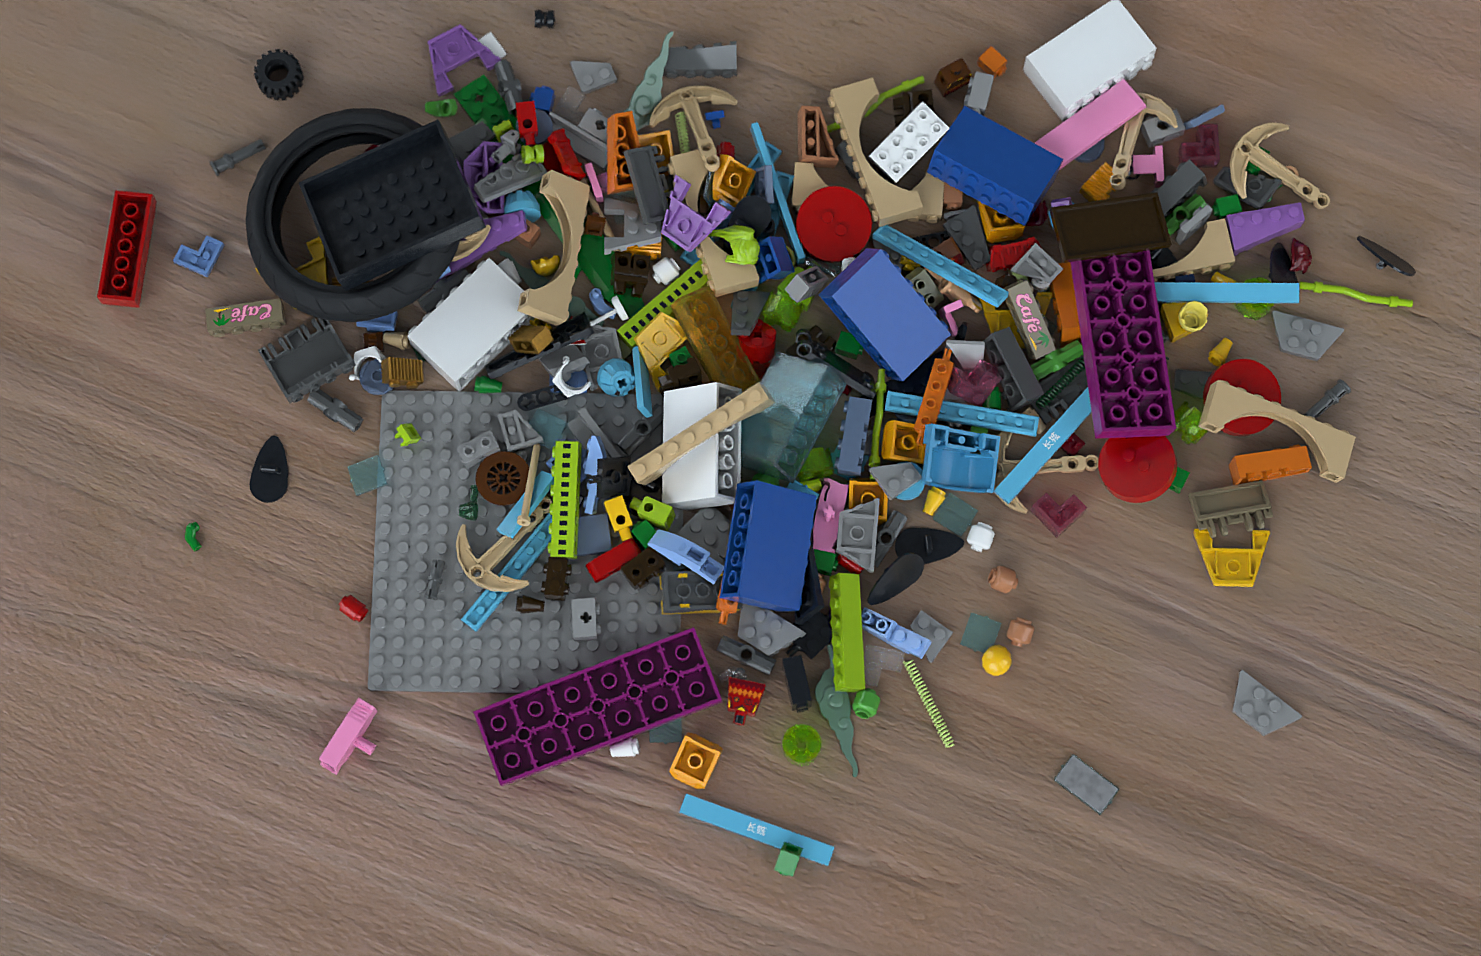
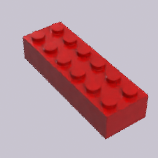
M115 190L97 295L102 304L135 308L140 306L157 204L153 194Z

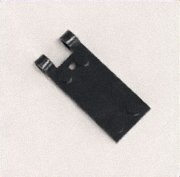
M800 329L797 331L796 351L800 357L807 358L869 399H873L876 395L875 381L869 372L859 370L828 350L827 346L822 342H816L811 339L809 330ZM801 334H806L809 337L807 340L798 339ZM805 346L808 348V351L802 352L799 350V347Z

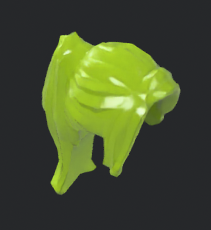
M732 225L724 229L713 230L708 235L709 237H722L730 243L733 255H727L725 262L741 265H754L757 263L760 245L754 238L755 231L752 228Z

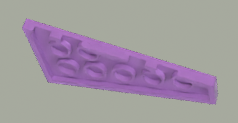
M521 210L484 219L485 225L491 226L485 241L467 257L451 262L449 265L451 272L438 281L455 271L457 272L482 258V255L497 249V246L505 241H510L527 231L525 212Z

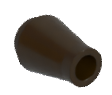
M526 595L517 596L516 611L520 612V614L544 612L545 601Z

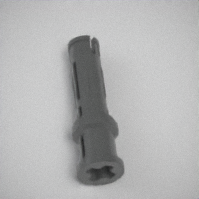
M259 139L230 155L225 153L222 158L214 162L210 161L209 163L216 176H219L221 172L229 168L233 169L235 164L266 148L262 140Z
M1339 379L1337 384L1331 390L1325 391V396L1303 415L1312 416L1317 419L1330 406L1338 404L1339 399L1346 393L1349 394L1351 392L1350 387L1343 380Z

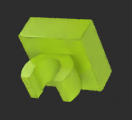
M509 120L502 121L501 124L494 125L492 128L499 143H501L502 135L510 130H514Z
M412 423L401 424L396 428L398 433L395 435V438L402 437L404 440L400 444L401 447L417 443L422 439Z

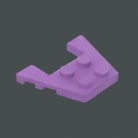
M461 24L428 41L436 90L439 97L454 90L445 73L477 56L480 57L487 71L494 69L495 63L501 60Z
M676 175L673 181L675 182L674 190L671 191L669 197L671 199L669 209H666L661 233L686 251L692 252L730 215L731 211L720 203L715 202L707 218H705L682 202L692 184Z

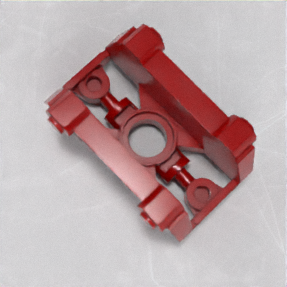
M565 129L553 131L547 138L549 142L542 145L544 150L542 165L547 172L554 170L568 177L571 175V178L581 181L586 173L581 168L582 163L578 161L571 147V140L565 134Z
M1029 237L1020 242L1002 246L1000 244L990 246L988 248L990 262L986 264L987 271L993 273L998 272L997 270L1000 269L1004 271L1007 269L1011 270L1035 243L1040 248L1042 247L1035 237Z

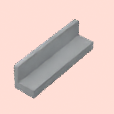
M550 112L548 114L553 123V131L565 129V134L567 138H570L571 147L576 155L603 171L606 169L607 145L555 113Z
M584 407L578 411L579 416L567 423L568 428L584 449H587L588 440L592 436H600L607 458L621 457Z

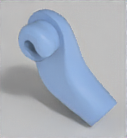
M593 288L589 293V298L595 312L602 316L613 310L604 302L601 290ZM614 314V315H612V316H610V317H608V318L614 320L616 314Z

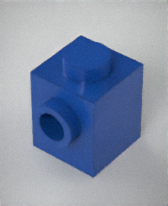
M548 86L536 87L535 92H532L530 96V101L535 102V109L542 110L547 114L552 112L555 100L554 90Z

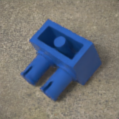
M769 236L759 242V259L754 264L756 267L762 263L764 268L757 272L758 276H760L759 284L764 283L768 279H783L795 272L783 237Z

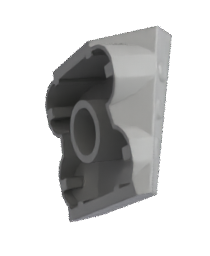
M567 345L538 358L553 378L563 364V357L568 356L570 361L562 369V379L564 382L571 378V373L582 371L590 363L576 345Z

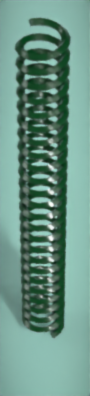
M1084 355L1081 357V360H1078L1073 365V368L1071 367L1067 371L1068 373L1062 375V378L1057 380V383H1054L1052 388H1049V391H1046L1044 396H1041L1036 401V405L1040 410L1042 409L1038 403L1043 408H1045V405H1048L1047 402L1051 403L1045 395L1053 400V397L1056 398V395H1059L1058 392L1061 393L1060 389L1064 390L1058 382L1067 387L1066 384L1069 385V382H1072L1074 377H1077L1076 373L1080 375L1079 371L1085 370V362L1082 360Z

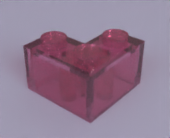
M1200 124L1196 131V142L1181 143L1178 150L1179 165L1190 159L1198 168L1217 167L1220 161L1218 124Z
M980 360L970 374L954 367L947 388L951 394L981 407L1002 378L995 366Z
M1045 493L1032 505L1030 511L1058 538L1085 513L1087 507L1074 494L1059 506Z

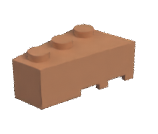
M801 106L798 112V162L814 163V167L835 168L839 159L835 154L833 142L829 137L821 108Z

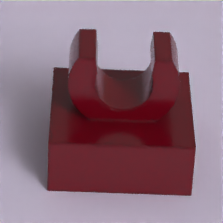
M1073 433L1060 448L1067 455L1075 456L1086 443Z

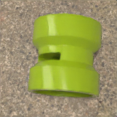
M541 144L534 147L523 145L521 148L523 164H530L531 162L543 163V146Z

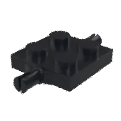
M631 457L597 459V475L588 476V479H591L588 480V483H597V498L630 495V484L632 479H635L627 467L631 464Z
M831 610L826 615L817 612L803 625L793 623L794 626L806 634L792 642L794 645L785 652L788 655L794 650L789 657L801 651L812 660L832 641Z

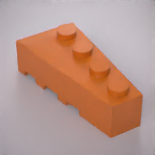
M632 111L616 113L607 119V195L634 190L623 153L626 150L641 148Z
M1058 263L1063 270L1050 283L1049 288L1050 292H1052L1051 298H1055L1053 299L1054 314H1058L1056 316L1057 332L1061 331L1060 348L1076 340L1082 345L1071 263Z
M1299 444L1286 449L1277 448L1271 451L1236 455L1229 464L1233 485L1307 473L1312 468L1307 446H1300Z

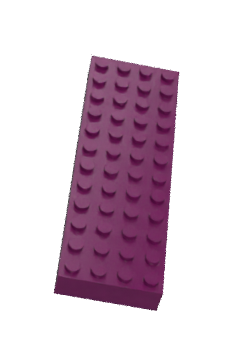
M1150 250L1070 262L1095 439L1169 436L1176 429Z
M693 627L473 711L500 786L503 787L722 703V699Z

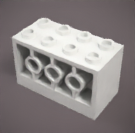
M921 102L868 158L893 183H896L950 128L924 102Z

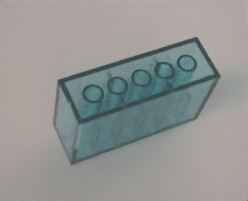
M777 352L760 382L766 386L776 403L760 413L741 420V466L793 483L847 384L827 365Z

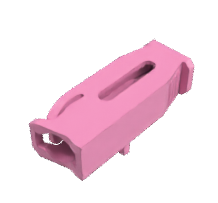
M824 478L823 484L825 486L821 491L813 525L812 544L813 549L835 554L834 546L837 542L839 513L845 509L849 485L840 484L830 478Z
M360 698L357 699L321 754L319 760L322 767L337 775L339 769L348 760L355 747L369 755L374 752L376 745L362 736L378 712L375 707Z

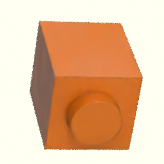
M990 46L978 58L977 66L986 74L994 75L995 78L997 75L1000 77L1007 69V60Z

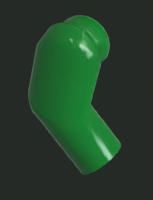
M196 522L189 523L185 529V540L194 552L202 547L195 538L196 532L200 529L199 524Z

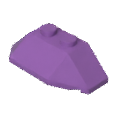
M482 142L463 161V173L478 208L486 214H504V195L483 203L474 190L476 183L491 172L497 171L502 165V162H495L492 158V154L501 147L499 142Z

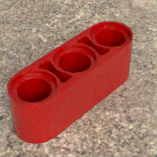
M630 538L593 559L585 567L594 582L598 583L621 570V567L642 553L635 539Z

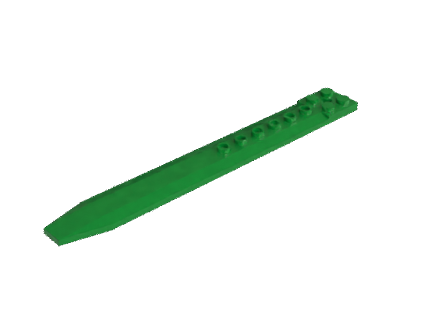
M485 74L454 93L455 99L475 125L484 122L494 133L492 129L494 125L497 126L502 121L509 120L514 130H516L517 118L509 114L505 101ZM477 96H483L482 103L479 101L475 102ZM495 137L491 142H498L497 138ZM519 138L517 143L521 144L522 147L524 143ZM509 154L502 160L503 164L511 161L514 155ZM541 180L523 187L522 190L524 192L528 190L533 193L540 205L542 217L563 244L562 231L555 211L544 194L539 192ZM583 232L580 240L581 249L577 257L578 263H580L579 267H581L592 285L601 290L603 299L613 306L611 299L616 294H614L613 286L610 284L611 257L614 254V250L611 251V254L604 255V236L588 235ZM626 288L624 295H617L629 320L645 307L642 297L636 298L631 296L632 288Z

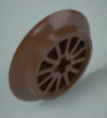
M507 451L493 453L486 457L477 469V489L481 496L492 504L510 505L516 503L525 493L529 466L522 457L515 453ZM502 464V471L498 469L497 465ZM505 464H509L510 466L505 471ZM512 467H515L516 470L510 473ZM495 468L498 473H494L491 470ZM517 473L520 474L519 477H512ZM491 474L495 478H488V475ZM507 475L508 482L503 481L500 483V476L505 477ZM512 481H520V482H519V484L517 485L516 483H514V482H512ZM488 482H495L492 485L488 486ZM498 485L495 492H493L491 489ZM509 485L516 487V489L512 491ZM501 487H503V494H502V495H501V494H498V492H499V490L501 489ZM508 487L511 493L505 494V488Z

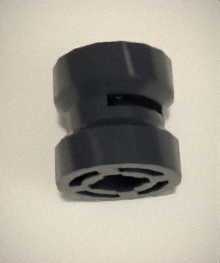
M535 10V28L546 26L547 28L554 29V10H548L547 12Z

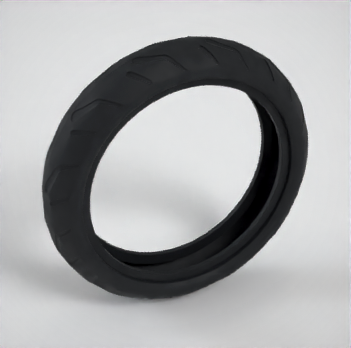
M375 108L346 109L322 115L294 130L273 149L260 167L250 190L245 223L248 247L254 264L269 288L293 308L317 318L330 321L361 322L387 316L410 305L439 280L452 262L460 240L404 264L379 279L360 284L346 291L343 286L319 283L295 270L285 254L281 239V217L287 196L298 178L313 163L341 148L361 144H385L422 127L421 124L408 117L387 110Z

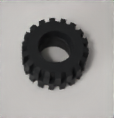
M275 49V52L270 50L268 55H261L262 59H258L256 62L258 66L254 67V77L261 92L270 99L273 97L276 101L279 98L284 101L288 96L290 98L294 97L293 93L297 94L299 92L298 87L302 88V81H304L303 72L297 58L292 53L288 54L286 50L280 52V49ZM277 69L289 71L286 78L281 81L269 79L271 73Z

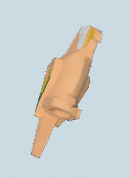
M924 267L925 270L936 278L935 283L939 291L945 294L952 302L961 299L963 305L969 307L977 314L982 310L981 303L968 291Z

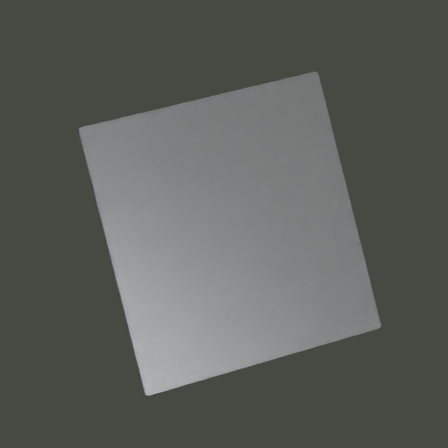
M391 390L386 394H382L368 689L370 691L523 693L681 632V614L662 615L661 601L663 600V591L660 590L659 577H652L648 580L649 584L636 590L627 581L621 570L598 583L594 582L585 566L604 553L568 559L569 564H572L571 576H568L567 583H570L569 595H566L565 601L545 599L544 593L541 592L542 581H546V574L543 573L544 562H548V557H550L548 546L520 579L528 580L529 585L515 591H510L477 632L461 621V618L481 596L485 588L473 583L465 575L458 561L456 551L458 532L462 524H465L468 541L472 549L471 553L475 558L479 559L504 536L498 532L497 528L516 503L496 505L484 499L476 486V472L480 463L466 469L456 447L491 430L500 451L508 452L498 415L517 410L532 428L543 437L544 442L539 443L541 449L536 477L541 470L551 474V469L546 465V462L552 457L553 446H556V441H578L568 428L567 423L579 416L578 411L584 407L621 457H631L632 464L663 444L662 422L652 432L650 438L645 440L630 456L617 446L621 439L634 427L636 421L644 417L637 409L636 394L612 397L605 393H580L570 396L566 400L529 411L521 410L517 404L518 398L527 392L479 393L467 391ZM540 393L539 399L542 402H547L550 399L549 393ZM553 393L554 400L557 399L555 396L557 394H562L563 396H565L564 393ZM532 394L534 398L530 400L524 397L521 404L529 407V403L535 401V405H538L536 394ZM651 394L652 407L657 403L664 408L662 395ZM412 423L422 439L417 443L401 447L400 444L404 440L402 437L395 438V435L398 433L396 428L401 424ZM641 426L638 431L645 433L648 431V428ZM534 445L511 451L522 457L530 467ZM502 464L497 465L498 469L502 471ZM505 464V471L510 466L509 464ZM512 467L510 473L516 470V468ZM495 468L491 470L494 473H498ZM517 473L512 477H519L520 474ZM489 474L488 478H495V476ZM589 474L580 484V495L588 497L589 489H587ZM507 475L505 477L500 476V483L503 481L508 482ZM512 481V482H514V483H516V484L518 485L520 481ZM488 482V486L492 485L495 482ZM497 485L496 487L492 488L491 490H492L493 492H495V490L497 489L498 485ZM509 485L512 491L516 489V487ZM501 487L498 494H503V487ZM506 487L505 494L511 493L508 487ZM549 490L545 497H549L553 503V496H551ZM616 497L599 498L596 514L584 513L585 508H583L582 503L579 509V517L607 513L604 502ZM545 504L542 508L547 509L549 505ZM673 507L676 517L668 532L677 534L683 527V509ZM629 513L633 525L641 520L639 517ZM622 517L617 518L618 524L624 523ZM608 518L611 546L614 548L623 542L619 532L614 533ZM539 524L532 531L527 532L491 572L498 575ZM652 525V527H653L656 531L659 529V528H657V527H655V526ZM636 541V543L638 544L639 548H640L641 551L643 552L644 549H643V548L640 546V544ZM656 551L666 564L665 572L682 571V569L678 570V568L675 570L673 561ZM436 559L437 562L441 560L445 562L441 577L443 582L439 586L437 600H433V598L430 600L425 598L428 586L427 578L430 576L433 560ZM481 572L475 573V577L481 575ZM526 595L538 600H544V612L520 614V612L516 611L517 596ZM595 598L596 603L600 604V615H596L597 622L601 624V634H597L598 640L574 641L571 599ZM584 616L582 620H584V623H588L591 619H589V616Z

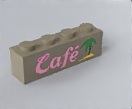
M1019 280L1003 288L1009 292L1005 300L1030 359H1038L1055 351V339L1052 334H1049L1047 329L1048 322L1045 317H1042L1040 312L1041 306L1038 300L1034 298V289L1031 283L1027 280Z
M281 298L205 309L207 330L214 337H222L227 333L242 334L243 331L248 330L258 332L262 328L269 327L270 329H279L281 326L286 325L284 304Z

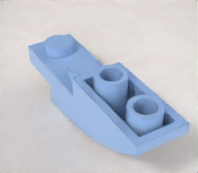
M592 436L587 443V450L589 452L588 457L584 460L583 469H585V474L593 476L597 475V459L607 458V454L600 436ZM587 482L589 492L588 497H585L583 502L584 513L596 514L599 498L596 497L597 483L590 484Z
M658 529L647 544L677 565L684 564L712 584H715L724 571L723 565L709 557L710 552L676 534Z
M866 607L861 612L862 629L907 654L910 653L922 659L932 643L929 639L898 625L895 621Z

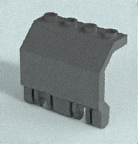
M312 318L311 323L317 332L311 335L306 325H300L308 339L304 338L298 327L286 333L284 337L291 349L287 347L282 337L278 338V342L284 348V351L278 354L273 344H267L275 357L273 359L265 346L258 350L289 404L299 402L307 393L316 392L320 389L321 385L333 382L337 376L342 373H349L356 366L329 320L318 318L324 328L322 330L316 319Z

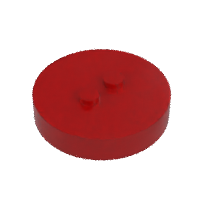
M840 186L824 187L810 194L802 203L796 220V231L803 248L814 258L828 263H839L845 258L855 257L867 244L872 230L871 213L865 201L854 191Z
M1235 359L1221 365L1211 373L1204 386V405L1210 385L1217 380L1227 381L1233 387L1244 388L1248 393L1261 395L1265 400L1281 404V390L1276 377L1266 366L1251 359ZM1262 416L1241 417L1224 424V428L1221 431L1233 436H1250L1266 429L1272 424L1274 419Z
M1166 436L1109 438L1101 449L1098 468L1104 485L1111 494L1126 502L1143 503L1161 496L1171 486L1177 472V458Z

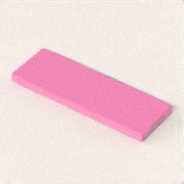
M1123 79L1036 141L1035 144L1062 158L1063 162L1060 166V169H1062L1144 110L1146 104L1126 80Z

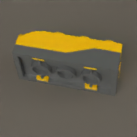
M694 571L663 572L659 576L660 590L663 591V600L661 601L662 615L721 613L716 609L723 572L715 584H712ZM738 603L737 611L743 608L742 603Z

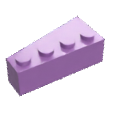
M1301 202L1227 215L1225 221L1234 256L1300 228L1305 221Z

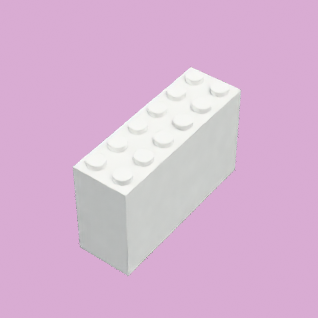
M1111 0L1026 56L1023 71L1063 122L1121 80H1131L1137 75L1138 71L1149 68L1152 65L1157 48L1119 0Z
M488 258L486 261H481L477 266V270L472 274L469 273L459 287H454L445 300L439 301L436 309L432 313H427L418 326H413L408 332L409 335L407 337L412 348L457 391H461L510 344L508 338L511 337V334L516 332L521 325L529 326V320H534L535 318L517 311L520 294L524 290Z
M714 382L664 391L663 443L740 395L742 389ZM741 421L692 449L662 474V503L683 510L734 504L737 483H741Z

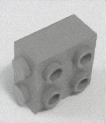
M976 71L974 78L970 77L964 106L985 116L994 75Z

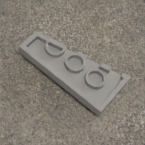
M521 153L516 154L512 157L511 161L506 164L504 163L497 171L491 172L476 183L474 190L481 201L485 203L542 180V176L547 171L542 163L531 162L530 164H523Z

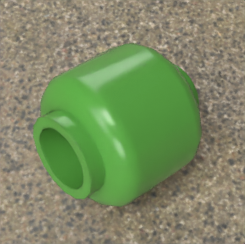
M872 689L860 690L856 693L852 708L858 717L869 719L877 713L880 698Z

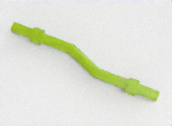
M919 76L910 81H903L901 85L881 93L878 97V102L872 104L864 118L869 116L885 99L901 92L911 91L913 87L924 83V77ZM835 122L828 125V133L840 129V124Z
M1314 281V283L1299 282V289L1313 290L1314 293H1340L1364 302L1386 304L1389 307L1396 308L1397 306H1413V300L1400 299L1398 296L1382 297L1367 295L1345 286L1327 285Z
M878 369L877 383H875L877 397L871 456L869 457L870 468L880 466L879 438L884 410V393L887 387L885 383V369ZM870 474V480L875 481V479Z

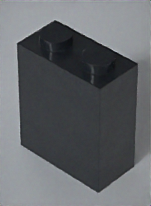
M802 655L782 659V668L792 711L797 710V713L808 711V707L812 705V698Z

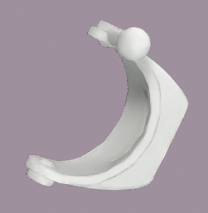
M376 346L354 353L355 374L349 375L350 380H360V366L367 357H374L380 363L386 359Z
M568 356L563 357V364L552 379V382L566 397L580 394L591 386L590 381L584 386L577 388L571 387L562 379V369L570 361Z

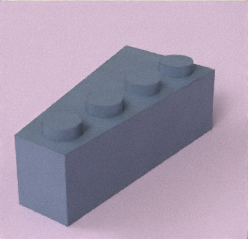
M850 396L849 401H845L843 412H846L847 415L846 420H842L840 431H844L843 439L839 438L837 450H841L840 458L836 457L834 469H838L837 474L860 477L872 400Z

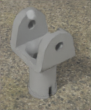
M510 130L501 136V147L492 154L495 162L501 163L509 154L515 156L520 153L522 147L521 144L517 143L519 139L518 131Z

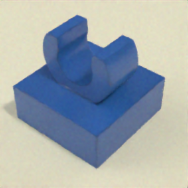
M724 110L704 113L705 120L712 121L713 129L721 128L719 118L725 117Z

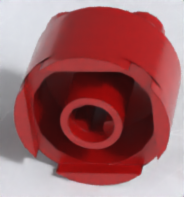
M758 319L750 336L738 335V355L745 362L753 364V361H760L759 364L769 362L774 357L776 330L761 319Z

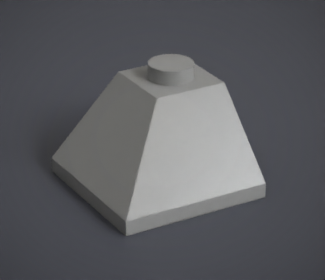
M946 340L945 348L952 350L950 361L954 363L961 373L971 377L982 373L985 342Z

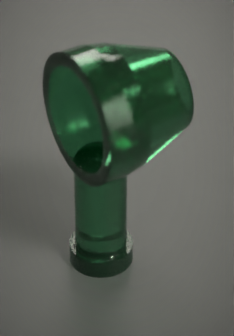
M471 485L470 500L459 506V516L467 520L476 521L478 517L477 499L479 491L477 485Z

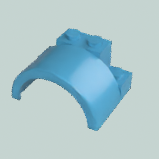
M925 424L923 444H926L921 482L928 486L954 491L993 493L1001 436L958 430L938 424ZM979 450L981 454H972L970 452Z

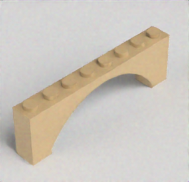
M869 78L831 89L828 103L830 108H833L835 111L834 119L836 124H840V134L842 140H846L847 153L853 158V169L860 176V187L865 189V200L867 205H871L872 218L874 222L877 221L879 227L922 215L923 205L917 190L913 192L905 190L885 180L870 166L862 152L859 138L860 125L868 109L873 103L878 102L879 97L874 79Z
M699 149L670 156L669 164H667L669 175H672L673 178L678 175L692 184L682 202L698 212L697 203L701 187L712 173L706 169L705 161H703ZM709 236L695 248L697 257L701 258L703 263L701 264L702 272L704 275H707L709 280L707 281L708 289L710 292H713L714 298L758 286L759 276L755 265L725 262L726 256L729 254L720 249Z
M795 162L792 211L798 212L802 203L810 194L818 189L828 187L815 171L814 163ZM926 172L923 180L910 190L912 192L917 190L923 205L922 215L909 218L908 221L926 220L928 223L941 222L944 182ZM867 205L868 208H869V211H870V213H871V211H872L871 205Z
M550 170L542 176L539 192L544 194L551 204L561 227L563 237L561 263L553 278L545 286L535 290L529 288L520 294L517 311L558 326L569 317L568 308L572 300L571 291L575 283L574 274L578 266L577 257L581 249L580 240L584 232L583 223L587 215L586 206L590 198V186L554 170Z
M1225 218L1206 222L1202 239L1186 257L1170 266L1153 269L1154 282L1159 280L1169 282L1173 281L1177 276L1200 272L1204 275L1216 269H1220V271L1231 269V266L1235 263V257Z
M1217 380L1210 385L1198 427L1216 434L1224 428V424L1241 417L1262 416L1277 420L1293 429L1306 442L1320 469L1319 476L1335 483L1345 478L1356 438L1350 435L1348 431L1338 430L1329 423L1316 421L1312 416L1299 414L1295 409L1282 407L1278 402L1265 400L1261 395L1248 393L1244 388L1233 387L1227 381Z
M757 383L627 467L637 483L648 485L662 476L677 460L704 441L737 422L762 412L776 402L766 386Z

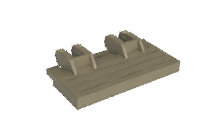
M1263 480L1189 493L1188 496L1199 530L1207 529L1211 538H1215L1217 535L1214 525L1216 522L1222 536L1228 535L1224 518H1226L1228 525L1244 522L1247 531H1253V523L1250 516H1254L1259 529H1264L1265 527L1261 511L1264 518L1273 517L1271 503Z

